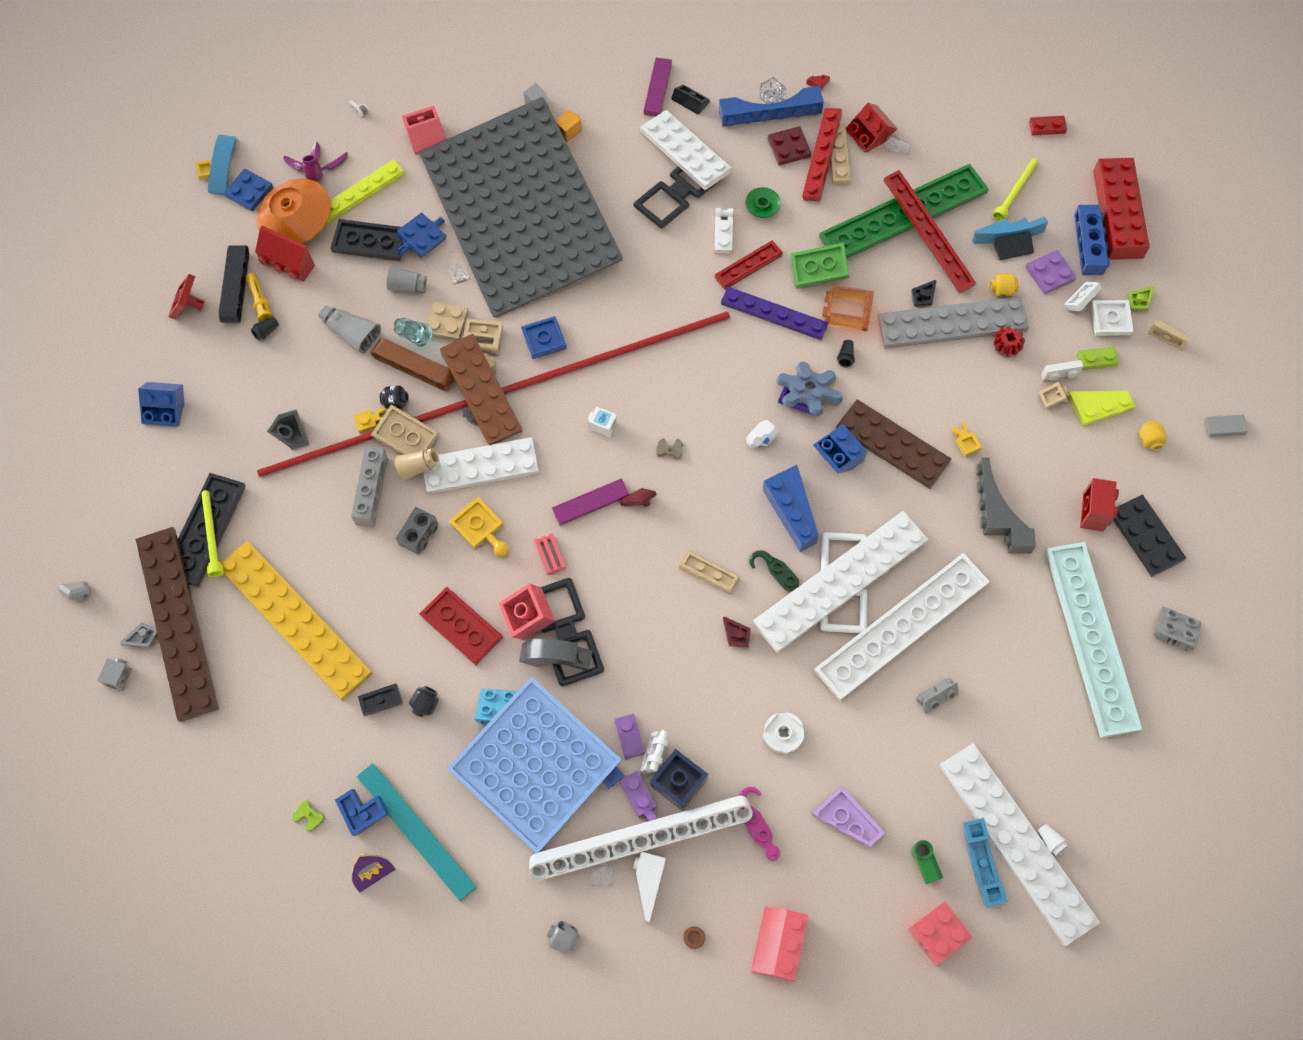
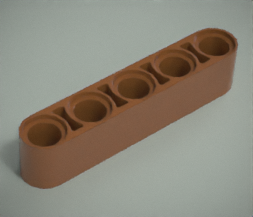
M380 338L370 352L376 360L442 391H447L454 381V377L448 367L385 338Z

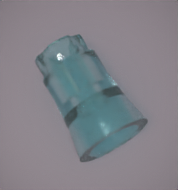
M404 317L398 318L394 322V332L417 347L426 346L432 338V328L425 322H418Z

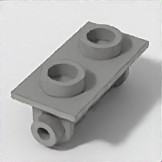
M945 678L934 685V689L937 692L929 688L920 693L916 699L920 705L923 704L924 713L936 710L941 704L954 699L959 694L957 681L953 682L951 678Z

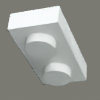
M1085 282L1064 304L1066 310H1083L1102 289L1100 283Z
M1081 360L1047 365L1044 367L1041 376L1043 381H1056L1064 377L1074 378L1081 372L1083 364Z

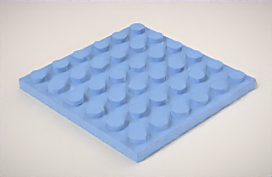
M531 676L447 769L535 853H539L622 759Z

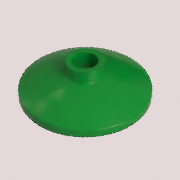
M759 187L748 193L745 205L752 215L766 218L774 215L779 210L780 197L770 188Z

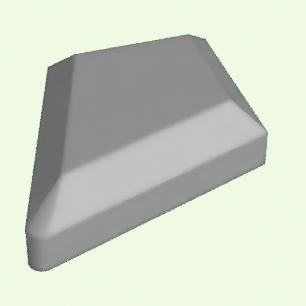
M84 581L61 584L58 587L60 593L69 599L77 598V601L85 600L84 595L90 594L88 583Z
M142 622L120 641V644L123 646L150 648L157 637V630Z

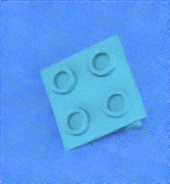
M481 688L474 720L480 722V724H488L517 691Z

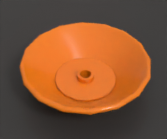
M306 178L286 181L276 186L263 199L257 214L256 223L258 230L260 231V227L263 225L304 244L312 240L323 230L330 217L331 200L327 190L316 181Z

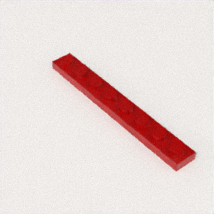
M898 170L886 176L883 180L959 294L975 286V280L901 171Z

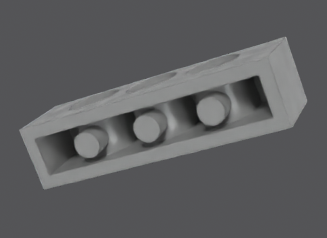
M365 447L351 515L354 523L359 526L375 527L388 461L386 452L382 448Z

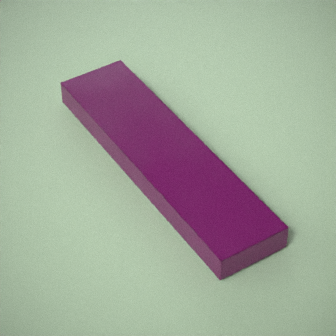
M655 58L644 106V115L658 116L661 114L672 59Z
M621 478L552 507V510L561 526L616 503L628 496L629 493Z

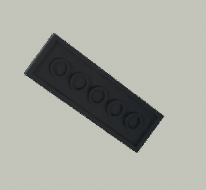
M209 473L178 537L190 585L199 587L207 566H209L208 563H210L202 492L207 490L210 493L217 548L246 487L243 482Z

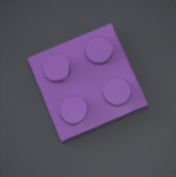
M1058 250L1033 260L1026 265V269L1044 295L1076 280V275Z

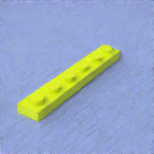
M392 160L332 198L330 217L325 225L405 175L404 170L395 160Z

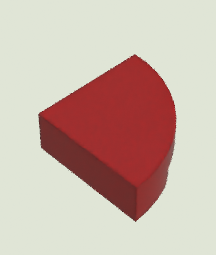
M827 75L811 76L807 79L806 84L811 87L820 86L822 90L830 81V77Z

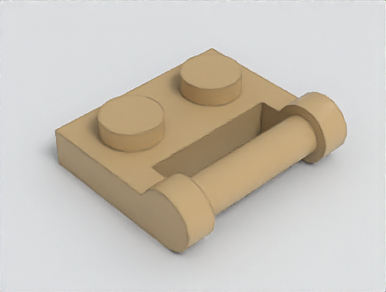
M467 319L463 338L474 334L476 339L493 341V345L478 344L482 351L499 354L503 323Z

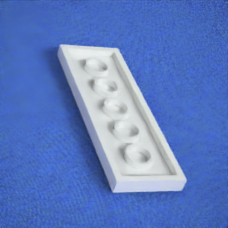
M667 110L640 127L642 134L704 190L732 173V168Z
M529 437L438 455L440 460L438 466L424 471L427 494L429 495L538 474L539 470L533 439Z

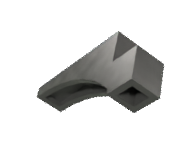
M982 457L979 464L976 465V475L979 476L977 492L980 493L981 499H979L978 508L979 511H982L980 528H983V534L1005 535L1004 544L1005 547H1008V553L1032 554L1036 547L1034 528H1029L1007 505L995 483L990 457Z

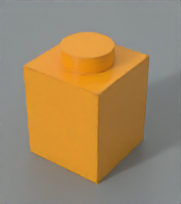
M570 110L555 120L567 142L582 130L581 118Z

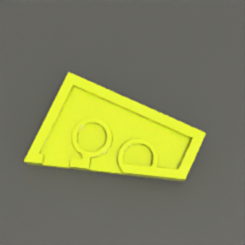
M1069 391L1070 396L1068 398L1083 426L1132 411L1136 407L1128 391Z

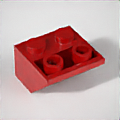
M867 103L846 127L847 132L866 153L885 143L898 129L878 105Z

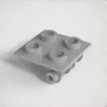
M1163 606L1159 626L1155 629L1153 635L1157 636L1156 639L1165 642L1168 640V644L1175 640L1174 646L1178 645V647L1186 651H1193L1194 648H1197L1201 621Z

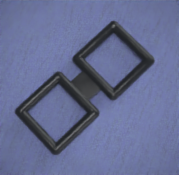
M678 166L670 172V177L676 181L669 187L663 181H659L637 199L633 206L662 229L689 207V202L685 200L688 195L692 194L696 198H700L717 183L706 190L702 187L697 190L679 175L683 170ZM661 189L680 204L663 220L659 219L642 205Z
M571 578L541 587L544 594L567 586L576 612L574 615L555 621L542 629L541 632L546 633L555 630L558 640L573 643L586 639L589 650H592V659L595 667L565 677L561 664H552L559 685L562 687L604 672V666L591 631L585 630L577 633L574 626L575 622L585 618V613Z

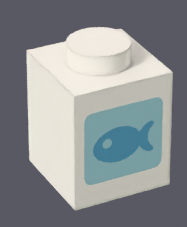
M596 406L594 412H591L588 416L589 429L610 438L618 423L617 414Z

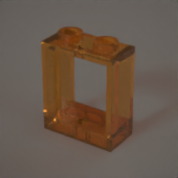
M831 284L830 291H826L824 302H828V305L823 307L822 317H825V321L829 322L828 325L867 331L874 291ZM833 298L863 301L862 317L831 312Z

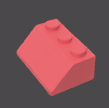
M764 908L751 972L789 982L795 981L808 914L788 909Z

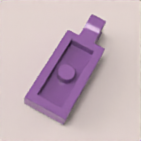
M638 771L619 780L638 817L640 818L645 815L647 821L657 819L653 813L657 806Z

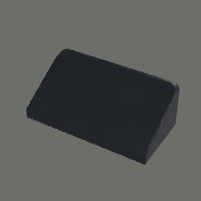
M684 84L674 88L671 97L674 102L696 114H700L710 102L707 97Z
M1030 232L997 238L994 244L999 260L1034 253Z

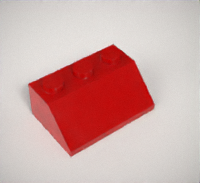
M263 225L260 227L255 249L259 258L258 261L265 266L273 267L279 273L284 272L294 280L298 279L304 282L315 267L307 246Z

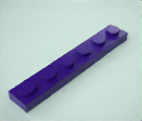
M727 287L721 300V305L821 341L829 323L731 287Z

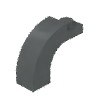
M533 639L522 643L519 662L535 667L550 663L561 664L587 671L590 668L592 650L579 647L577 643L564 640Z

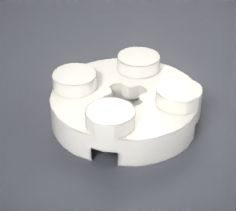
M786 712L772 715L764 726L763 737L767 746L773 751L784 755L797 750L804 739V729L801 720L794 714ZM779 729H788V737L784 736L782 738L779 736Z

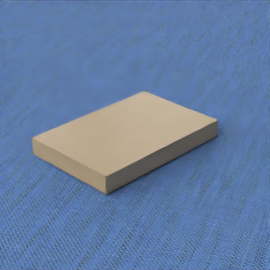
M391 404L371 436L404 455L430 449L439 432Z

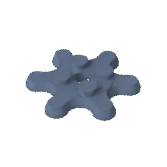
M800 362L797 365V375L781 373L776 379L778 385L787 387L790 390V393L785 395L782 400L785 406L793 407L798 403H803L808 406L810 414L814 416H820L823 413L821 405L823 402L829 401L839 404L843 400L840 391L829 387L836 380L835 372L827 370L822 374L814 373L810 370L807 362ZM812 385L814 389H808L806 386Z

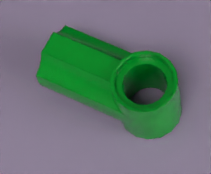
M920 840L911 848V855L917 862L925 884L927 885L942 879L943 875L934 856L931 843L926 840ZM921 845L926 848V856L919 855L917 851L918 846Z

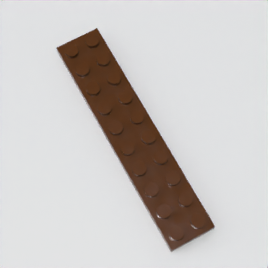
M170 527L136 538L177 721L182 722L218 710V703L176 529Z

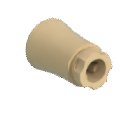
M424 449L396 456L395 467L399 476L403 480H408L415 475L438 466L440 460L435 449Z

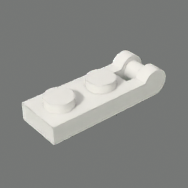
M716 208L714 253L732 254L733 208H728V210ZM721 217H727V220H721Z

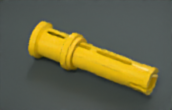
M255 273L246 275V281L254 299L253 308L258 313V321L261 322L272 316L274 317L269 309V301L264 298L257 275Z

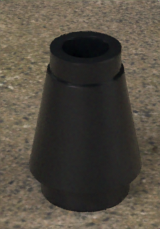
M272 316L254 324L253 328H251V333L258 341L261 339L265 340L279 326V323Z
M849 339L843 341L837 356L838 364L842 367H850L855 362L854 342Z

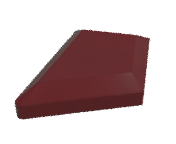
M641 488L624 497L620 504L621 506L643 505L647 507L651 504L650 500L657 493L653 490Z
M723 617L728 645L749 648L751 628Z

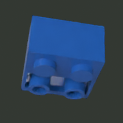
M146 382L138 388L141 424L179 426L184 406L183 384Z
M844 424L813 445L836 473L851 471L865 461L867 450Z

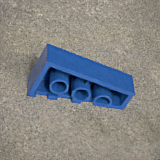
M795 465L764 480L762 490L798 550L802 552L816 545L819 534L798 466Z

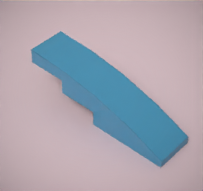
M1025 217L1010 224L1006 218L976 230L972 241L974 244L995 243L997 238L1030 232L1031 236L1045 231L1048 221L1045 217L1029 223Z

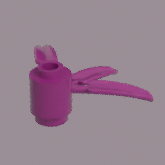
M318 142L314 143L311 155L302 158V163L288 156L283 158L291 167L297 170L303 168L306 179L318 182L323 177L322 171L325 169L331 170L341 164L348 156V152H345L322 168L319 163L320 145Z

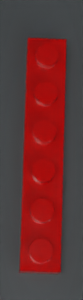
M841 108L824 109L802 194L803 200H821L843 113Z

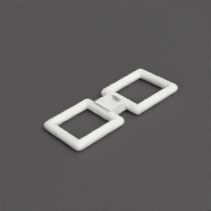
M823 532L821 535V570L829 565V540L861 542L867 535ZM863 589L855 595L860 596L859 625L828 624L827 616L820 621L821 631L861 633L867 628V590Z

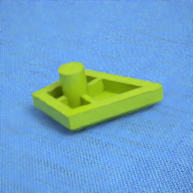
M1151 286L1129 292L1130 310L1147 311L1155 287Z

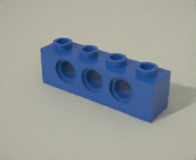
M1078 205L1074 214L1082 275H1103L1110 265V258L1107 257L1106 253L1108 244L1104 239L1106 229L1102 224L1104 215L1100 210V205Z

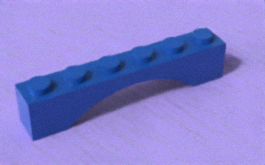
M820 86L803 88L791 98L771 104L751 103L737 97L719 99V113L722 127L816 115L822 113L824 102Z

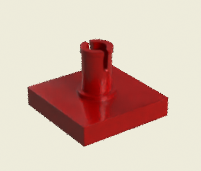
M188 274L178 286L168 317L175 320L186 305L201 311L205 300L190 295L196 276Z

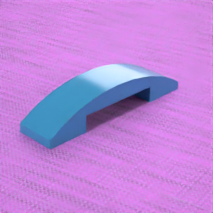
M219 134L217 137L210 167L208 193L224 195L225 190L228 188V174L232 153H234L236 144L235 136Z
M984 818L963 822L971 865L986 908L1008 903L1002 881H999Z

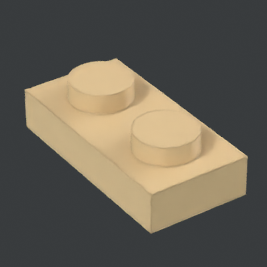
M1156 319L1148 333L1180 350L1183 349L1190 338V335L1182 330H1178Z

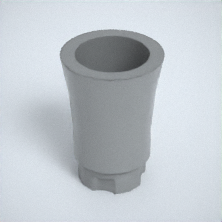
M391 265L387 275V290L424 292L427 276Z

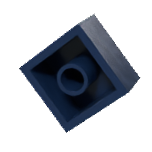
M675 749L650 780V786L681 811H684L708 780V773Z

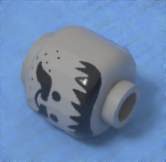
M560 921L556 926L552 924L547 937L550 938L549 946L567 954L569 951H574L580 935H578L576 927Z

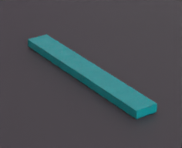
M373 763L356 776L374 798L381 796L390 818L460 902L477 888Z

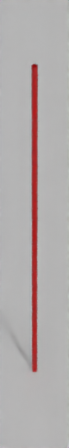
M726 311L501 388L504 394L728 319L730 315ZM463 400L414 418L424 422L468 407V405ZM373 431L257 470L258 476L262 477L374 439L371 436Z

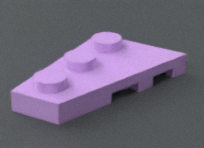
M842 786L811 814L868 848L885 834L882 828Z

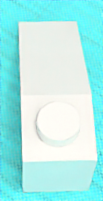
M641 852L640 857L636 856L633 869H636L645 921L650 924L666 858Z

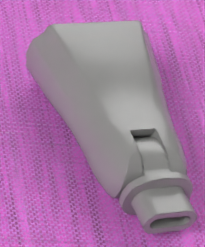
M325 306L318 314V317L323 319V323L327 324L331 331L363 354L370 348L371 342H375L381 333L380 324L355 316L344 310Z

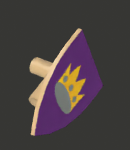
M360 853L353 864L351 879L355 888L360 893L396 870V868L385 857Z

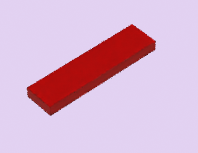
M772 240L715 274L714 278L726 290L727 287L733 286L783 255V252Z

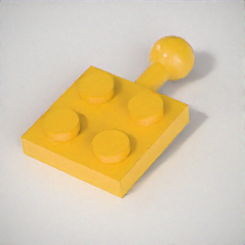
M479 497L449 520L450 524L474 550L485 540H488L493 545L494 553L497 556L503 557L508 553L509 547L507 543L498 541L493 535L503 526V522Z

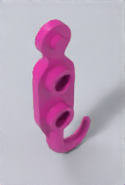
M755 787L744 788L739 796H744L745 798L750 792L761 796V792ZM750 805L752 817L749 821L744 822L757 845L763 846L766 849V857L771 861H775L780 856V850L771 842L772 832L761 813Z

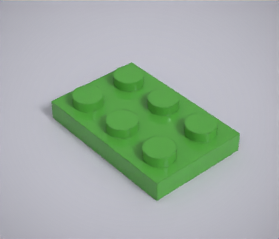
M844 242L791 253L796 288L850 278Z

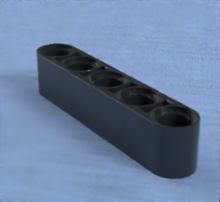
M229 245L227 248L219 306V320L221 323L241 322L249 264V248L247 245Z

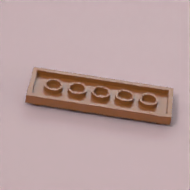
M474 334L440 348V352L487 444H496L521 432L522 427Z

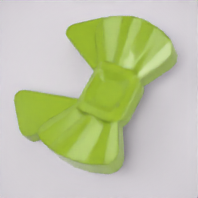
M308 800L303 801L298 806L296 813H293V822L299 821L304 816L308 819L306 831L314 830L324 820V815L316 813L310 807Z

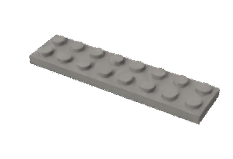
M1021 296L878 314L884 349L992 336L1000 328L1004 327L1007 329L1009 325L1013 330L1017 328V332H1025L1029 328Z

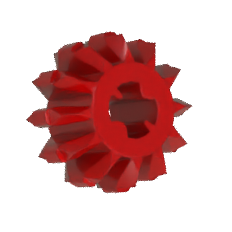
M1010 325L1007 329L1004 327L1000 328L994 335L993 345H995V351H1001L1000 355L1006 354L1008 358L1011 354L1014 356L1018 355L1024 348L1025 338L1022 337L1023 332H1017V328L1011 329Z

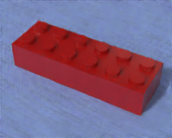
M1134 157L1099 158L1093 173L1098 203L1104 215L1102 224L1106 229L1104 239L1108 244L1107 257L1110 260L1144 259L1150 244Z

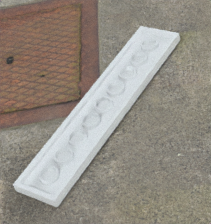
M902 511L755 618L752 624L775 652L778 653L927 543L928 538L907 514Z
M962 553L818 665L814 672L838 700L841 701L987 586L990 581Z
M974 743L939 765L940 769L976 820L984 818L990 841L1064 947L1100 924V921L1052 853L1049 852L1047 846Z

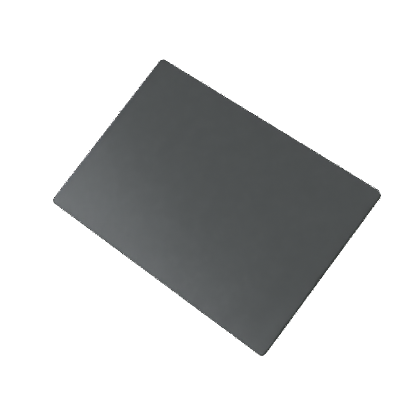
M543 97L420 151L423 163L493 317H499L623 260V256Z

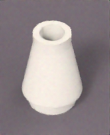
M1048 824L1043 825L1037 831L1049 852L1055 856L1060 855L1069 847L1066 843L1067 840Z

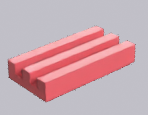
M552 533L546 537L542 536L541 539H534L548 575L566 569ZM551 540L561 566L557 567L547 541ZM542 543H544L553 569L549 568V565L547 563V560L540 545Z

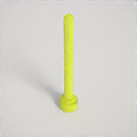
M1036 158L1030 161L1003 205L994 210L992 216L996 221L999 222L1007 218L1008 208L1038 163Z
M205 490L202 492V501L210 557L207 574L209 577H219L224 574L223 565L220 564L217 556L210 493Z

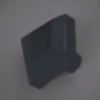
M936 280L911 290L914 307L932 305Z

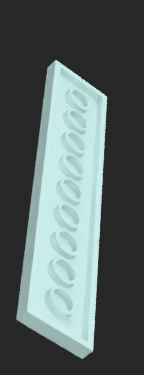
M1085 542L1047 548L1045 552L1100 738L1141 731V723Z

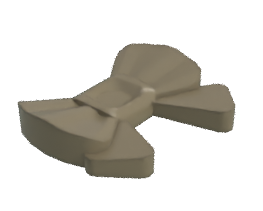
M663 438L658 442L656 454L657 456L664 454L673 455L675 458L680 459L683 443L680 439H676L673 446H667Z

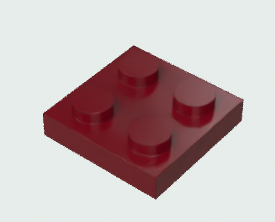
M800 126L768 134V141L778 166L811 157L810 148Z

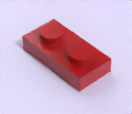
M1064 115L1030 117L1029 124L1032 136L1066 134L1067 126Z

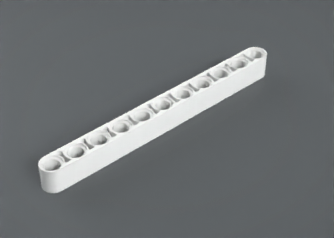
M736 796L539 852L530 857V876L534 880H544L744 823L751 819L752 809L747 798ZM745 807L744 810L737 811L739 808ZM720 813H725L723 816L718 817ZM700 819H705L703 822H697ZM679 825H685L682 828H677ZM660 830H663V831H664V832L661 833V834H658V833H657V832L660 831ZM639 836H644L643 839H636ZM618 842H624L622 845H616ZM598 848H604V849L601 850V851H597V850H596V849H598ZM577 854H584L583 856H580V857H577V856H576ZM537 865L543 866L541 868H535V866Z

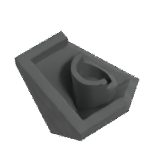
M297 409L278 414L267 431L291 449L309 444L303 420Z

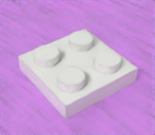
M1092 300L1091 311L1095 336L1133 334L1129 300Z

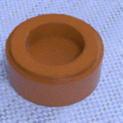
M690 927L684 933V942L690 949H698L705 942V934L699 927Z

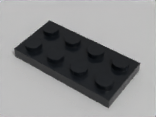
M339 219L330 249L334 253L400 261L402 255L398 253L397 249L404 245V243L396 235V231L401 227Z
M1143 494L1117 507V516L1113 518V521L1151 577L1186 559V556Z

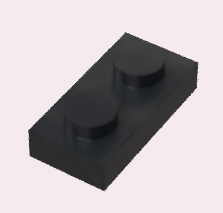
M397 683L358 696L364 717L403 704Z

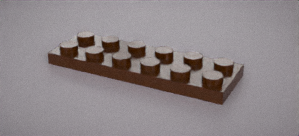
M858 399L836 426L838 428L844 424L864 448L929 489L932 488L952 459Z

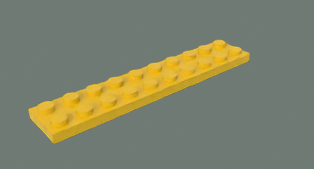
M248 541L220 563L223 565L224 574L342 701L373 674Z

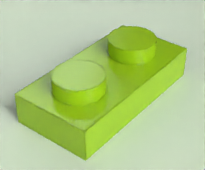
M1115 347L1080 350L1077 353L1078 360H1081L1083 364L1082 370L1115 367L1119 364Z

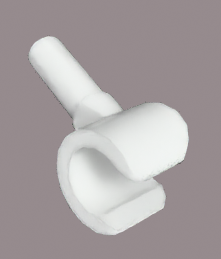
M352 100L349 101V104L358 110L360 117L364 116L362 110L368 113L367 105H358Z

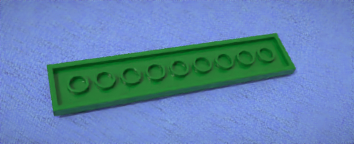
M967 164L913 190L931 217L935 218L986 194L989 189L971 164ZM894 198L820 232L819 238L825 246L844 242L846 258H849L914 228V225Z

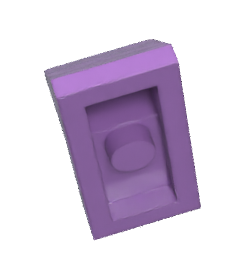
M634 714L614 719L625 759L645 754Z

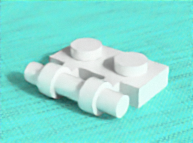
M661 730V732L656 731L650 735L640 766V773L647 775L657 772L659 765L663 761L662 754L664 748H667L669 742L667 740L669 732Z

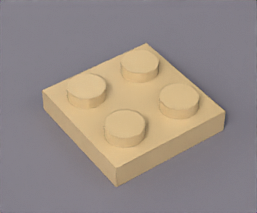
M433 301L424 329V335L452 341L460 340L469 312L468 307Z

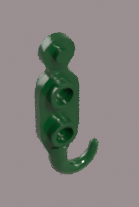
M763 550L752 553L749 563L753 569L755 568V558L762 557L767 563L770 574L786 591H794L799 587L798 577L783 561Z

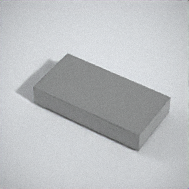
M1244 415L1213 416L1205 419L1209 437L1242 435L1248 432Z

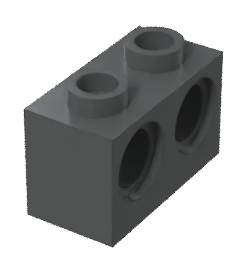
M415 506L396 536L398 544L419 555L421 550L427 547L431 534L437 531L438 522L436 517ZM423 521L428 522L425 526H419ZM418 537L416 541L410 542L411 538Z

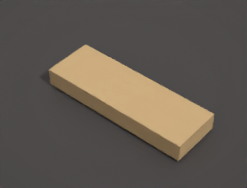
M689 550L679 565V568L728 594L732 593L740 576Z

